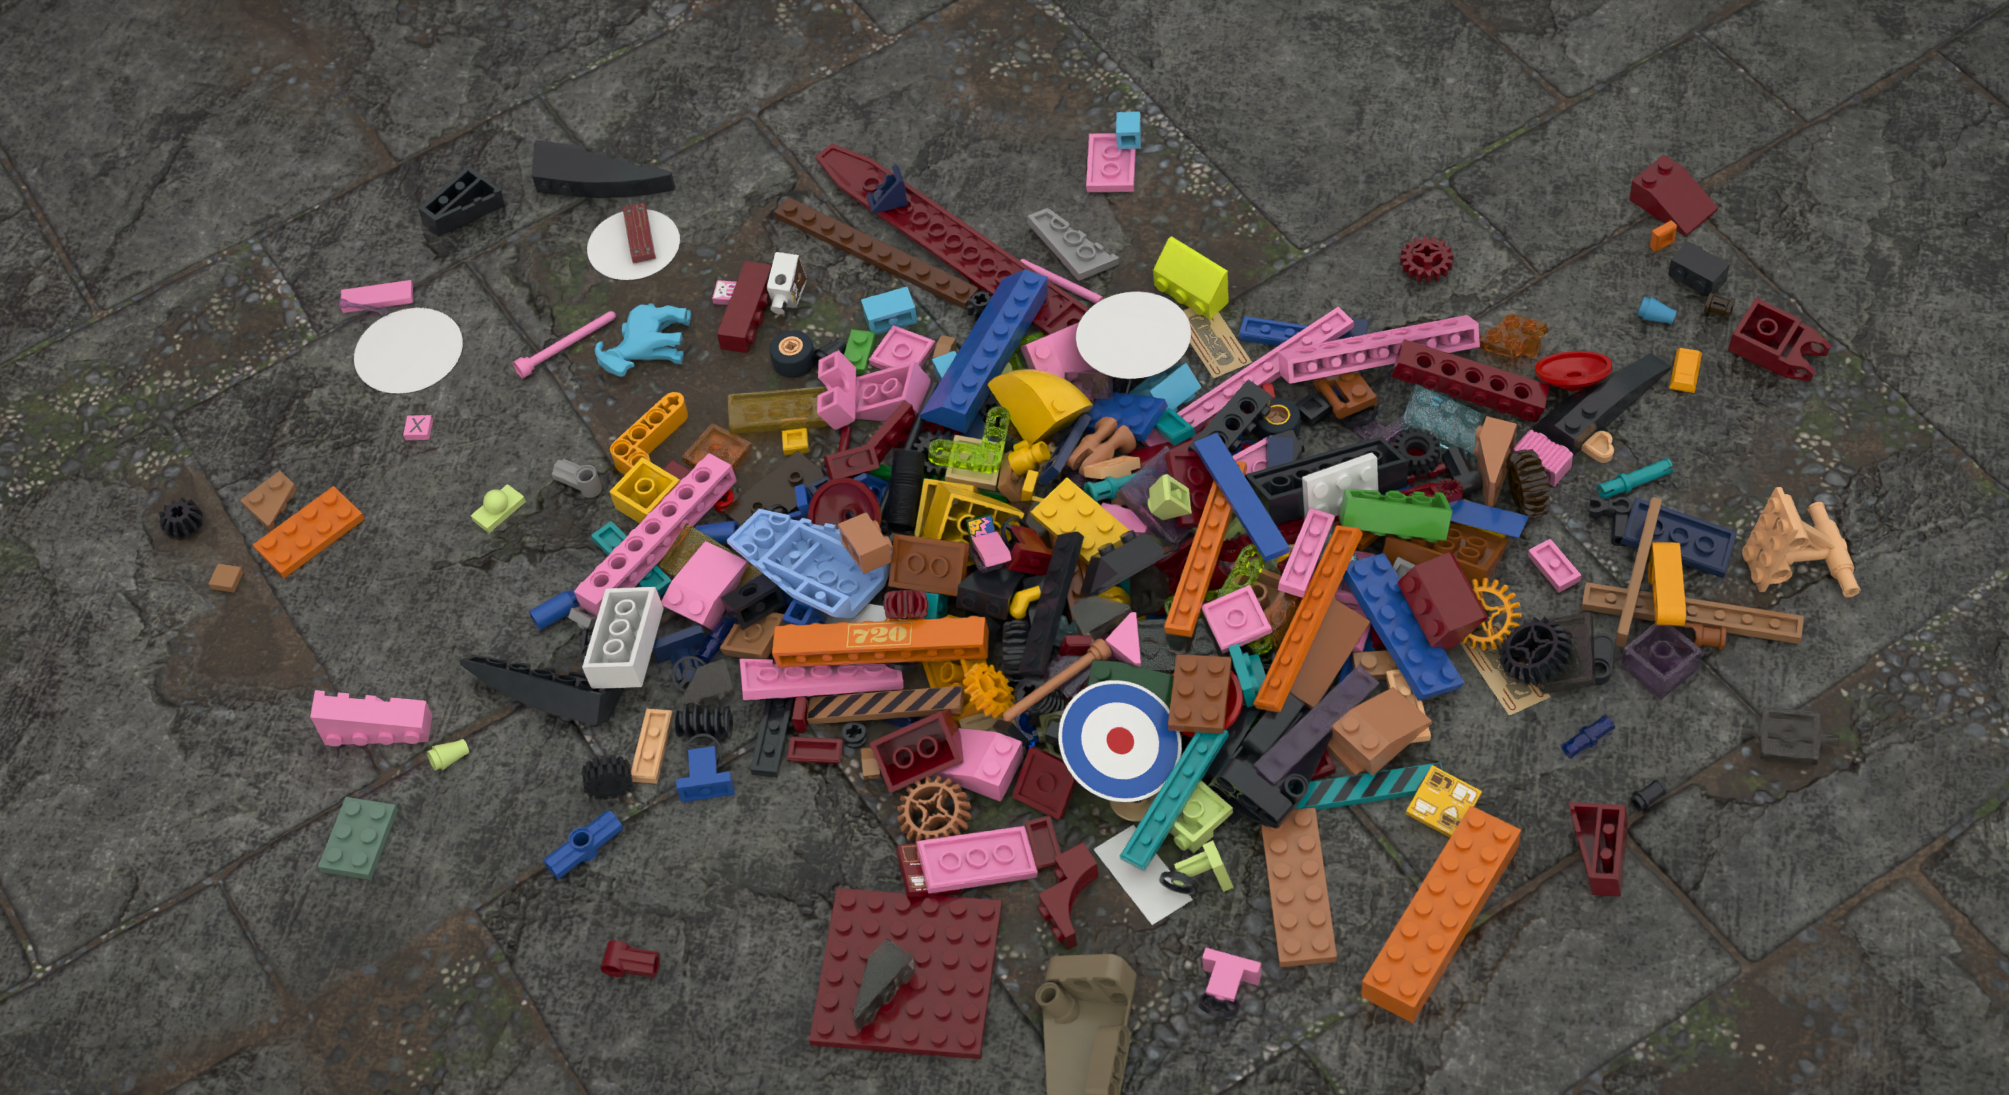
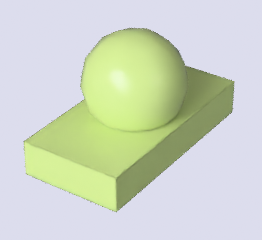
M507 484L501 490L496 489L487 492L483 500L484 505L475 511L471 518L477 525L490 533L522 506L526 500L523 495Z

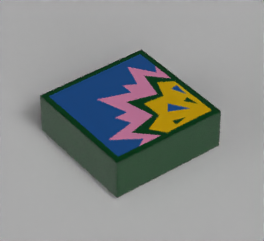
M991 513L965 519L971 546H973L972 538L996 532Z

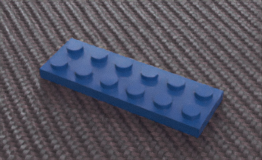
M1382 553L1351 561L1343 578L1367 618L1371 621L1370 623L1417 700H1424L1460 689L1464 684L1463 679L1443 648L1431 647L1397 584L1400 578L1386 555Z

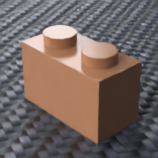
M867 513L838 524L841 543L863 574L892 562L890 551L893 550L890 539L888 536L882 535L878 522L876 520L872 521Z

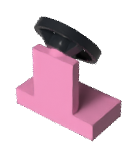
M1205 948L1202 957L1203 970L1211 972L1212 975L1206 993L1200 996L1199 1007L1205 1013L1215 1017L1227 1018L1235 1016L1239 1012L1240 1006L1235 998L1240 982L1259 985L1261 963ZM1208 1006H1213L1217 1009H1224L1226 1011L1214 1010L1212 1008H1209Z

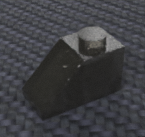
M1094 595L1089 598L1083 597L1075 602L1074 606L1069 608L1082 634L1092 635V641L1116 629L1133 612L1128 604Z

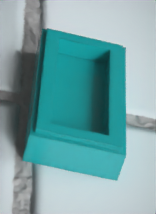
M1170 408L1164 411L1153 428L1173 446L1196 435L1194 427Z

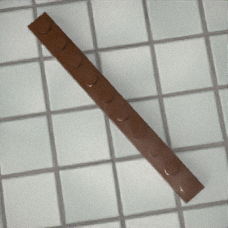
M788 197L774 212L776 219L965 310L968 306V298H972L976 292H979V287Z

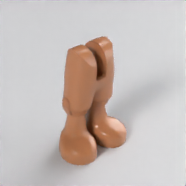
M1112 417L1101 418L1095 424V433L1087 435L1081 440V443L1069 456L1066 466L1072 470L1080 467L1079 474L1085 477V466L1112 459L1115 453L1114 450L1117 449L1123 454L1133 452L1136 448V440L1128 427L1122 425L1118 428L1117 421Z

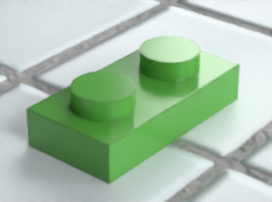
M851 330L844 356L856 367V375H866L869 359L876 341L875 332Z

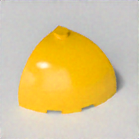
M1033 369L1015 370L1001 374L987 384L1024 440L1028 439L1032 445L1069 426L1082 413H1088L1093 408L1090 400L1075 385L1060 376L1046 371Z
M938 482L928 514L924 538L970 544L965 519L988 513L992 514L995 531L1001 537L1000 530L1003 522L1011 517L1022 519L1024 513L1013 506L990 497ZM1010 521V522L1008 523V524H1010V525H1016V526H1019V525H1020V524H1019L1018 522H1016V521ZM1006 529V537L1010 541V531ZM969 545L967 566L983 562L974 546Z

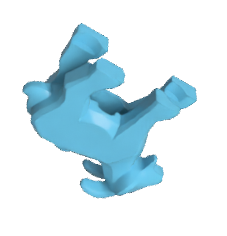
M651 303L635 307L629 312L627 323L622 325L624 340L617 347L608 349L605 352L602 351L603 343L601 341L597 343L594 350L598 364L607 372L619 377L625 376L627 370L634 367V363L629 360L646 361L662 359L682 365L683 351H677V348L665 347L668 345L672 347L680 345L683 339L682 333H662L661 331L674 323L690 326L691 310L669 305L656 308Z

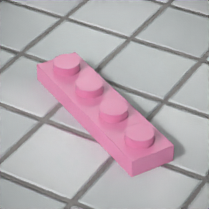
M1313 508L1309 509L1280 579L1278 590L1304 598L1333 526L1335 515Z

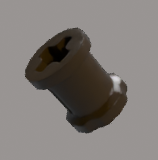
M1710 292L1704 313L1712 312L1722 315L1725 319L1729 320L1736 298L1727 299L1716 296L1715 292Z

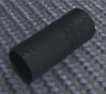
M899 449L893 452L894 457L891 467L892 474L888 489L885 520L888 522L889 529L914 531L918 517L926 456L918 451Z

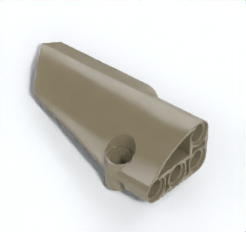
M1113 954L1053 956L1049 958L1044 984L1038 988L1035 995L1037 1003L1043 1008L1047 1095H1120L1130 1046V1033L1127 1025L1137 980V974L1122 957Z

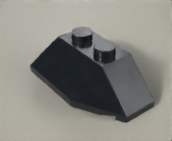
M1134 530L1120 535L1121 540L1114 544L1110 542L1102 545L1097 549L1098 553L1091 556L1080 591L1081 596L1090 599L1095 598L1139 571L1179 550V545L1147 533L1134 532Z

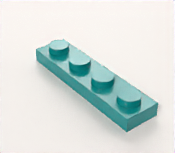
M612 521L591 535L593 542L607 556L627 537ZM655 565L637 585L639 587H656L660 597L667 591L672 580Z

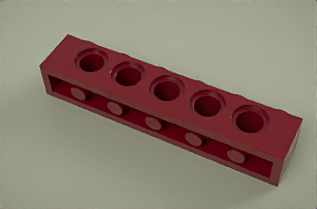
M1406 339L1403 340L1397 352L1391 376L1403 382L1416 384L1429 390H1435L1451 397L1473 402L1476 405H1482L1498 410L1501 413L1511 414L1536 423L1545 409L1549 390L1548 384Z

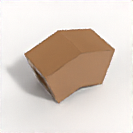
M941 335L936 344L933 358L952 351L956 352V338Z
M861 749L864 779L882 778L872 749Z

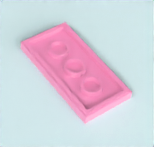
M1025 826L917 841L916 844L928 894L1037 878L1038 872Z

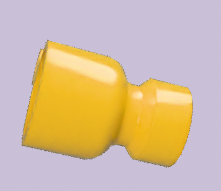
M1028 439L1013 445L1014 451L1009 453L1008 456L1009 464L1018 476L1028 473V470H1034L1037 462L1043 463L1051 458L1050 450L1043 441L1032 445Z

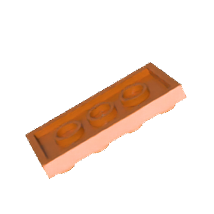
M333 486L254 543L253 547L283 578H286L365 518Z

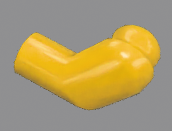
M1039 586L1019 591L1014 595L1009 606V611L1013 618L1019 620L1025 617L1029 602L1040 598L1041 590Z

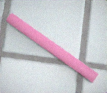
M1025 259L1021 260L1022 263L1038 274L1047 276V280L1069 292L1095 304L1103 300V296Z

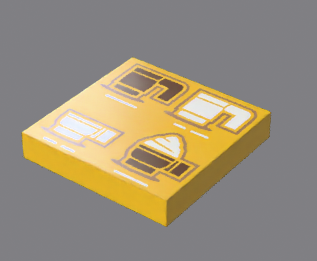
M1432 765L1406 810V815L1450 838L1470 805L1473 807L1476 805L1482 791Z

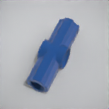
M607 810L586 827L574 829L568 837L569 840L546 857L543 862L555 878L560 879L580 862L594 859L598 853V848L619 833L623 826L617 817Z

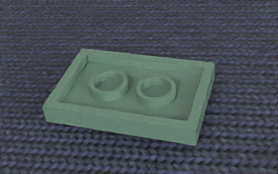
M345 797L319 862L318 868L320 872L372 880L397 815V806L395 804Z

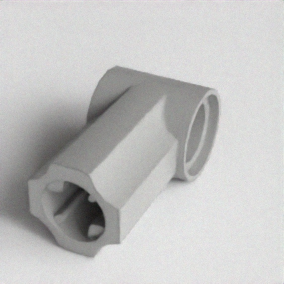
M565 459L558 460L555 463L552 472L554 480L580 490L582 495L587 498L598 496L601 493L602 483L593 466H580Z

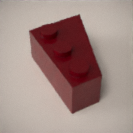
M1568 802L1571 820L1592 895L1621 896L1628 830L1626 805Z

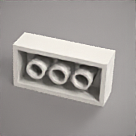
M656 587L605 589L582 667L591 689L642 687L664 609Z

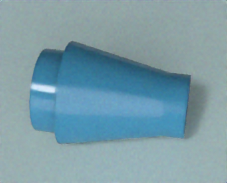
M1644 297L1637 316L1643 317L1642 320L1672 325L1677 311L1653 297Z

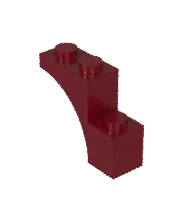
M1084 842L1054 857L1056 869L1053 870L1058 884L1038 894L1040 905L1037 906L1041 918L1044 922L1049 920L1052 925L1051 932L1057 943L1062 942L1067 950L1077 946L1076 932L1070 921L1073 904L1082 889L1099 877L1097 862Z

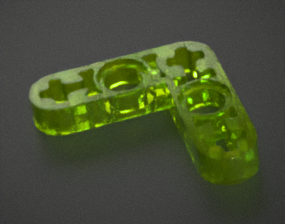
M1001 406L993 407L988 411L981 445L945 439L933 440L928 449L929 460L933 464L984 473L997 472L1002 464L1008 434L1009 411ZM996 417H1001L999 427H995ZM990 436H998L1001 441L993 444L988 441V438ZM938 449L943 450L941 455L937 454ZM951 451H954L953 457H950ZM962 452H967L971 454L972 458L962 460L958 455ZM989 452H994L992 463L987 462Z

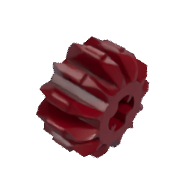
M900 590L886 593L885 600L883 601L885 616L888 619L912 620L926 617L928 609L927 594L918 590Z

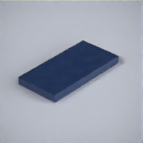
M1635 497L1622 537V544L1639 548L1650 502ZM1661 506L1652 542L1680 543L1683 565L1723 578L1726 574L1737 532Z

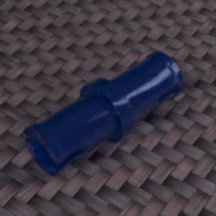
M721 617L715 629L705 637L706 642L695 657L705 662L706 666H709L735 623L728 617L727 619L726 617Z
M1604 714L1590 726L1580 728L1577 735L1561 744L1563 753L1566 756L1568 755L1569 759L1574 758L1575 755L1588 746L1593 747L1596 745L1598 739L1615 729V724L1610 717L1608 718V715Z

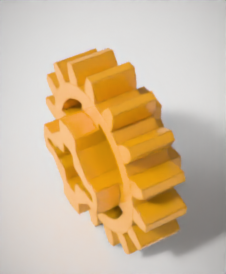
M982 662L980 665L976 663L964 674L965 679L962 683L967 686L964 690L965 693L971 695L969 701L977 706L978 711L983 709L986 716L992 714L994 719L999 716L1002 718L1003 713L1015 705L1013 703L1015 697L1011 694L1014 688L1008 686L1009 679L1005 678L1001 671L996 672L993 665L987 667L985 662Z

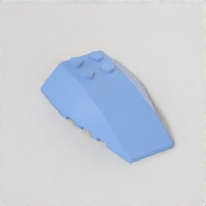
M758 509L727 539V543L792 598L833 617L853 619L885 587L890 574L891 563L863 574L841 543L839 529H836V525L825 523L824 526L812 524L810 519L802 518L798 521L791 519L790 515Z

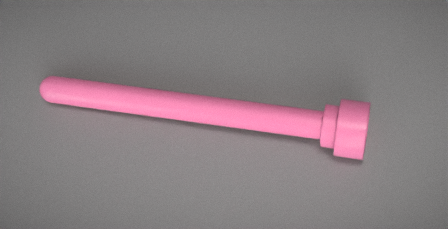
M609 311L530 358L520 357L513 362L516 372L522 379L532 374L534 366L610 323L616 318V314L613 311Z

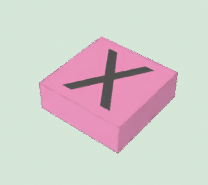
M407 416L403 434L405 440H429L433 424L432 416Z

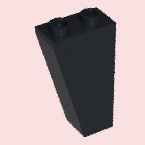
M1012 541L1010 544L1014 547L1015 542ZM1004 563L989 567L983 564L959 583L956 607L1007 620L1010 615L1009 606L1014 595L1024 590L1022 578L1031 577L1032 574L1008 570Z

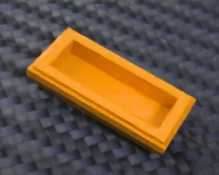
M1685 348L1677 349L1669 389L1695 393L1702 352Z

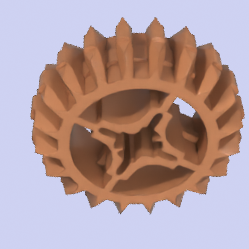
M937 775L935 781L932 782L931 778L926 776L925 784L923 785L920 781L916 780L917 788L913 790L911 787H907L909 796H901L900 798L905 805L897 806L898 812L901 813L897 820L899 824H903L900 829L903 834H907V839L910 842L915 840V844H917V841L961 835L960 829L968 830V825L964 822L971 819V814L967 812L971 809L970 803L966 801L968 796L966 792H961L962 788L959 784L953 785L952 780L949 778L943 782L942 778ZM929 796H933L930 800H924ZM947 797L951 798L955 804L953 816L945 810ZM936 809H938V811L940 812L936 815H934L933 813V816H930L929 814L933 810L935 812ZM915 810H918L923 815L921 828L914 824ZM940 825H946L939 830H935Z

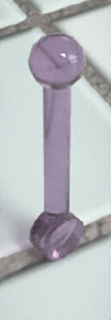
M341 299L339 302L342 308L353 307L379 312L382 316H386L389 313V309L385 306L378 308L348 302L346 299Z

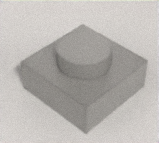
M582 607L571 608L568 617L577 622V626L580 628H588L589 630L594 628L597 616Z

